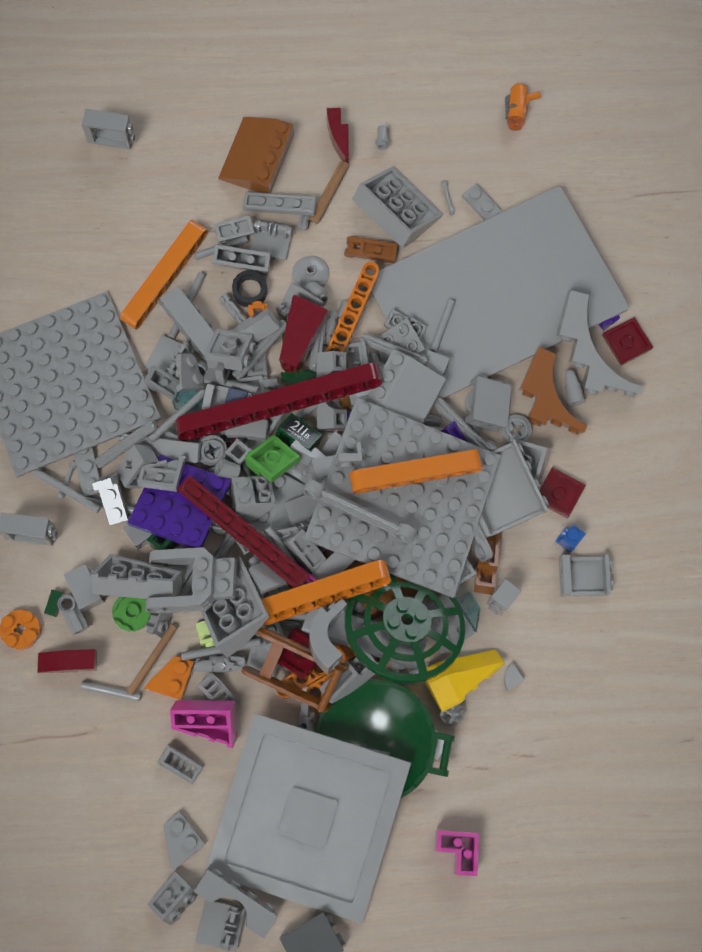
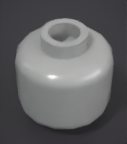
M310 282L302 287L323 301L321 307L326 305L328 293L324 287L316 282Z

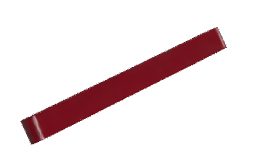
M367 363L179 416L175 420L178 438L182 441H189L375 389L382 384L379 367L376 363Z

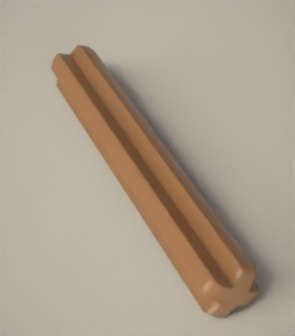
M339 162L316 205L315 216H310L311 222L315 224L320 222L348 169L347 162Z

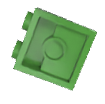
M273 435L269 439L264 440L257 448L249 451L245 456L246 466L258 476L263 475L272 483L300 462V456Z

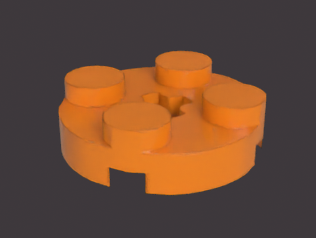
M15 610L4 616L1 620V639L7 646L16 650H25L32 647L41 634L40 621L30 611ZM18 625L26 628V630H23L22 635L15 632Z

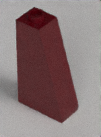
M295 294L291 301L279 361L284 371L298 374L329 315L327 309Z

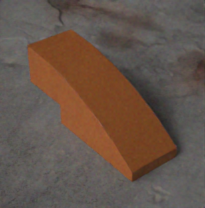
M500 533L487 538L493 557L484 562H481L477 557L475 571L477 575L475 576L473 591L475 593L489 595L494 593Z

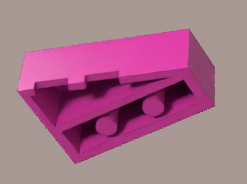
M176 700L170 709L171 729L195 737L197 735L208 738V741L224 743L230 748L234 747L238 738L235 701Z

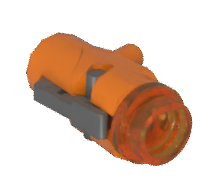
M517 83L510 88V95L505 96V119H507V125L510 130L518 131L522 129L528 110L526 105L531 100L540 99V91L528 94V88L522 83Z

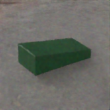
M51 590L44 614L56 617L59 611L58 600L65 594Z

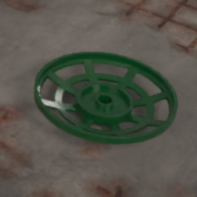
M390 574L391 582L376 591L372 597L360 594L350 598L344 617L347 641L357 659L376 675L399 683L424 682L445 672L458 657L465 638V620L455 596L454 598L449 597L455 607L445 608L440 599L428 588L411 582H397L395 576ZM400 588L416 589L418 593L415 598L403 597ZM392 590L395 597L389 604L377 600L383 593ZM425 595L429 596L439 609L428 610L422 603ZM355 601L367 604L364 613L365 627L353 631L352 610ZM372 607L383 611L381 622L371 624ZM448 616H459L460 633L457 645L446 638L449 629ZM442 617L443 628L441 634L431 628V618ZM401 618H410L412 624L405 625ZM384 630L391 639L387 647L384 646L374 632ZM368 635L373 645L383 653L378 664L373 662L363 652L356 641L357 638ZM426 636L437 641L430 649L422 652L419 642ZM398 644L411 645L414 654L397 653L395 649ZM441 646L452 652L443 664L427 671L424 659L435 654ZM390 658L406 662L416 661L419 673L401 674L385 668Z

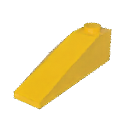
M496 649L456 658L454 663L445 672L425 681V684L441 711L444 712L463 702L465 696L471 690L475 691L480 682L484 679H489L505 663ZM445 661L438 662L426 669L427 671L433 670Z

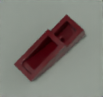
M327 108V128L331 142L339 158L349 165L348 124H341V108Z
M95 649L38 653L37 673L97 671V650Z

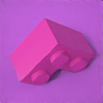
M436 830L435 851L455 853L454 874L477 876L479 833Z

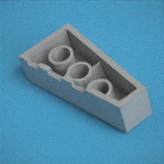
M110 554L91 574L92 594L141 599L175 597L182 592V571Z

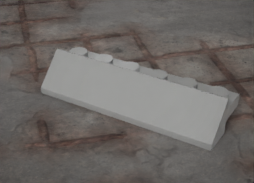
M329 605L324 606V607H322V608H323L326 612H328L327 609H328ZM320 608L307 613L302 631L310 633L312 620ZM344 613L329 628L328 638L333 642L350 647L344 629ZM352 614L353 631L365 627L364 615ZM371 620V624H375V623L381 622V621H373V620ZM384 630L374 632L379 641L387 647L391 639ZM368 635L356 639L363 652L380 658L383 656V653L373 645ZM424 638L419 642L422 652H424L428 639ZM398 644L395 649L397 653L414 654L411 645ZM390 658L389 660L391 662L409 667L411 669L418 670L416 661L406 662L395 660L393 658Z

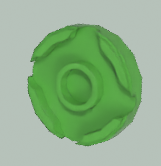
M119 597L112 608L115 623L121 629L128 632H136L143 629L148 624L152 613L145 611L146 599Z

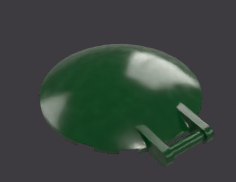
M370 679L342 699L331 703L333 704L327 712L321 713L316 733L360 747L390 752L389 756L411 762L401 798L416 789L428 773L448 777L449 770L447 768L455 736L435 732L433 720L426 706L413 692L402 685L387 680ZM440 739L444 740L440 766L436 768L433 767L437 742Z

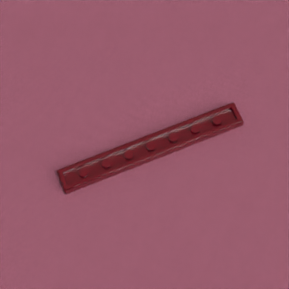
M191 475L177 488L181 495L292 588L302 586L308 580L310 574Z

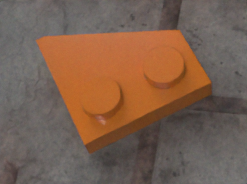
M174 656L145 685L144 689L182 700L194 662L182 660V658Z

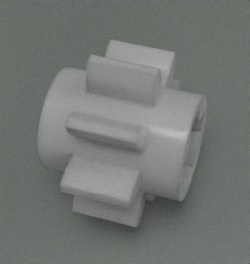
M458 704L444 712L441 711L439 716L445 724H451L454 727L464 720L462 716L464 710L462 705Z

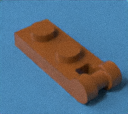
M353 236L347 237L346 244L348 246L345 249L344 256L395 263L398 244ZM355 246H360V250L354 249Z

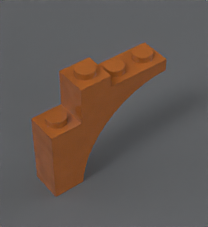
M538 347L519 388L523 396L530 399L535 397L527 419H530V423L538 427L546 425L548 420H551L550 424L559 428L561 426L569 428L568 432L572 434L585 433L587 425L574 418L565 409L557 396L553 382V364L556 354Z

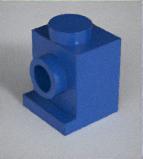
M575 525L571 528L567 526L555 542L571 553L586 533Z

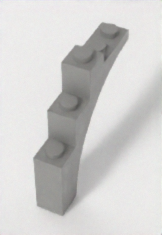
M572 290L568 291L556 335L561 336L563 341L572 342V339L574 340L569 362L574 363V367L582 369L587 366L581 388L586 389V393L597 395V392H603L604 386H606L608 391L617 392L618 389L624 391V395L635 397V394H641L642 386L631 383L617 375L597 353L587 325L589 295Z

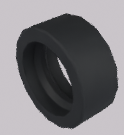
M246 270L237 274L232 283L234 299L243 307H248V305H252L255 301L263 302L267 296V284L263 275L253 270ZM246 280H254L261 287L260 293L253 298L243 297L239 293L240 284Z

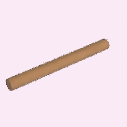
M171 624L126 690L130 695L133 696L177 630L174 625Z

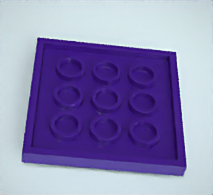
M159 455L158 461H174L173 459ZM184 463L179 486L191 475L223 502L231 485V479ZM144 488L127 523L131 527L184 546L200 548L203 547L214 521L178 491Z

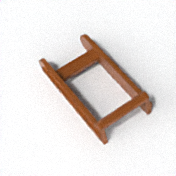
M259 628L257 634L273 643L261 671L251 666H243L241 672L249 678L316 708L321 713L327 712L333 705L329 703V700L340 675L347 671L349 666L340 662L333 669L331 678L320 699L272 677L284 648L315 662L310 648L269 629Z

